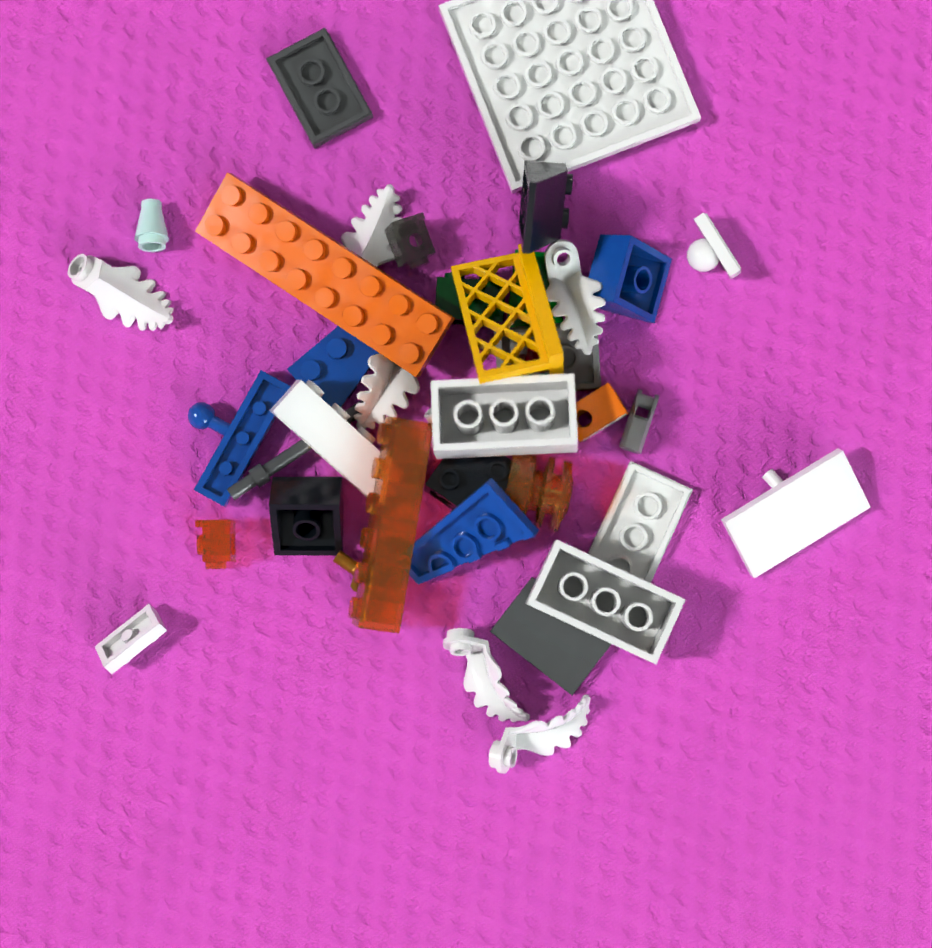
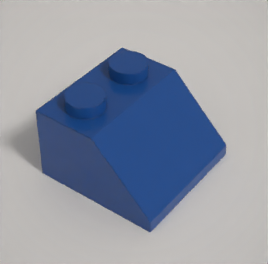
M600 234L588 277L602 283V289L593 294L604 298L606 304L600 307V309L648 323H655L672 259L631 235Z

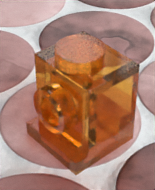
M195 520V527L202 528V535L197 536V554L202 555L205 569H226V562H236L235 521Z

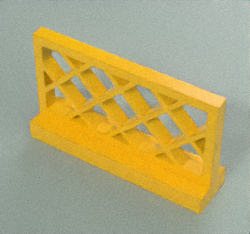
M519 244L517 253L451 266L479 384L548 370L549 375L564 373L563 350L534 252L530 254L522 253V247ZM514 266L515 272L509 280L495 274L499 268ZM476 274L482 278L475 287H472L462 282L461 276ZM489 281L503 287L495 298L482 292V289ZM509 291L523 298L516 308L502 301ZM475 298L489 304L482 315L468 308ZM496 308L510 315L503 325L488 319ZM517 318L530 324V328L524 336L509 329ZM482 326L497 332L489 343L475 336ZM503 336L518 343L510 354L496 347ZM524 347H527L537 352L539 359L525 362L517 358V356ZM489 354L504 360L499 368L484 370L483 362Z

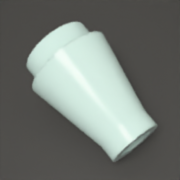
M144 199L141 201V211L134 239L138 242V248L142 251H162L166 248V243L169 241L162 212V202L157 199Z

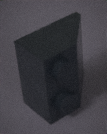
M342 477L272 478L269 512L274 555L336 556L340 550L343 551L344 502Z

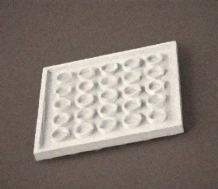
M451 0L439 5V12L512 193L522 190L524 160L564 163L569 172L695 124L701 119L653 0Z

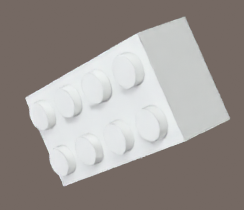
M574 373L515 376L479 384L478 378L431 381L433 452L436 459L574 453L578 451Z
M556 539L549 550L525 604L644 660L657 664L685 599Z

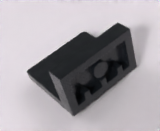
M506 456L442 459L426 482L424 491L453 510L490 478H493L505 492L519 472L520 466Z

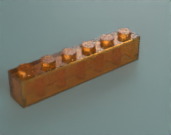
M386 417L385 423H380L377 443L381 444L379 458H374L371 470V477L375 479L374 492H369L366 500V513L370 514L368 528L363 527L360 537V548H364L362 562H357L354 582L358 583L356 597H352L350 600L348 612L349 618H353L352 624L357 628L400 633L432 438V423Z

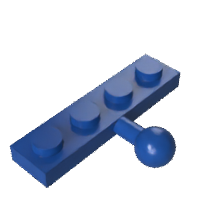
M261 370L231 424L215 416L212 406L205 402H198L191 406L188 411V420L194 428H211L224 436L194 488L196 492L224 507L227 506L232 497L227 489L240 481L276 418L269 410L291 387L290 385Z

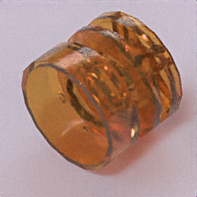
M537 454L512 455V465L505 493L525 515L528 510L534 511V525L539 529L541 528L544 514L550 515L548 531L557 532L561 521L567 514L573 489L572 461L564 459L559 474L553 473L555 457L550 456L542 471L537 470Z

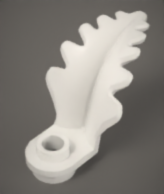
M391 184L386 185L385 189H377L378 197L374 195L369 197V203L372 207L366 204L362 205L361 211L365 219L359 217L352 218L351 224L356 232H344L341 236V241L345 247L376 267L397 258L398 252L390 244L401 241L403 237L402 234L392 229L403 224V218L395 216V214L402 212L403 208L395 203L400 200V197L395 194L394 186Z
M560 239L551 243L544 254L547 280L549 282L546 295L549 302H557V305L551 310L554 317H566L560 324V328L563 331L571 329L567 335L568 340H577L574 345L575 349H582L585 355H590L593 346L599 343V340L594 338V336L603 333V329L596 325V323L604 322L605 316L594 310L604 306L606 301L604 298L593 295L602 289V283L582 275L577 248L572 242ZM561 253H567V259L564 262H557V257Z
M84 254L76 256L71 261L68 267V276L72 279L74 285L95 296L101 313L106 319L111 320L120 313L123 325L128 328L137 318L138 328L141 331L146 329L147 324L149 329L154 331L157 326L159 329H162L166 324L173 322L172 313L174 308L169 307L171 301L168 299L162 300L166 293L164 291L152 293L156 285L152 279L139 282L141 271L136 266L112 267L92 255L86 256Z
M380 353L370 356L368 359V366L374 373L364 375L361 378L362 384L368 387L369 390L361 391L357 394V399L364 401L357 403L354 407L359 412L354 415V419L357 420V428L361 426L364 429L367 427L375 429V422L384 426L386 424L385 415L392 420L397 417L393 405L403 409H407L409 406L405 392L417 394L420 390L417 377Z
M467 628L448 630L447 637L443 640V647L450 650L452 655L466 656L467 668L463 685L467 692L476 693L474 698L475 707L488 706L487 716L494 717L498 715V720L502 722L510 719L511 722L528 721L530 714L517 708V704L507 697L510 695L509 690L499 681L502 677L501 668L491 655L488 640L474 637V631Z
M583 695L574 709H571L565 716L559 715L554 717L548 723L536 720L520 727H506L501 741L495 740L492 743L489 752L490 767L495 768L498 773L505 774L509 768L515 766L517 750L524 749L539 755L550 756L554 754L555 746L565 749L571 746L569 737H580L582 735L580 727H584L588 723L586 714L590 712V696Z

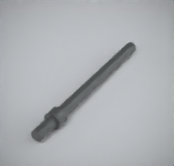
M356 404L345 410L350 415V418L347 420L349 424L356 420L354 415L359 413L354 409ZM301 439L261 466L259 463L248 470L250 474L227 489L235 501L257 485L259 488L271 481L269 477L312 448Z

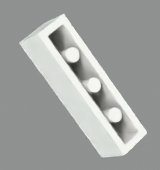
M310 379L306 383L302 380H296L269 411L366 498L378 504L403 476L404 473L398 468L401 462L387 449L381 453L372 444L376 439L363 427L360 426L356 430L347 422L350 415L338 404L328 405L321 398L324 392Z

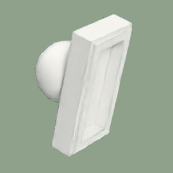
M702 213L694 218L695 224L704 238L695 240L687 250L689 265L699 272H707L714 269L720 262L730 279L741 273L740 265L707 213Z

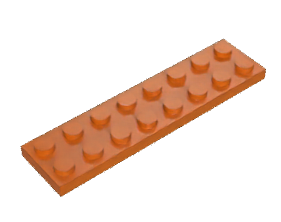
M227 172L195 230L196 233L415 377L421 376L455 319L438 306L233 173Z

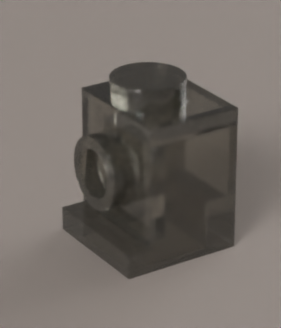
M423 212L394 221L384 230L398 268L409 265L410 270L420 268L429 264L428 258L436 253L424 222L425 216ZM410 236H414L418 247L410 244Z

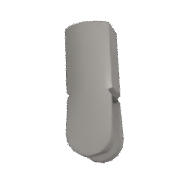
M638 389L619 448L636 454L642 453L659 395L655 394L654 397L642 394V390ZM637 407L649 410L647 418L635 415Z

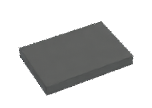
M326 28L266 58L314 149L373 118L370 108Z
M531 577L490 632L569 694L573 695L611 644L525 604L536 581Z

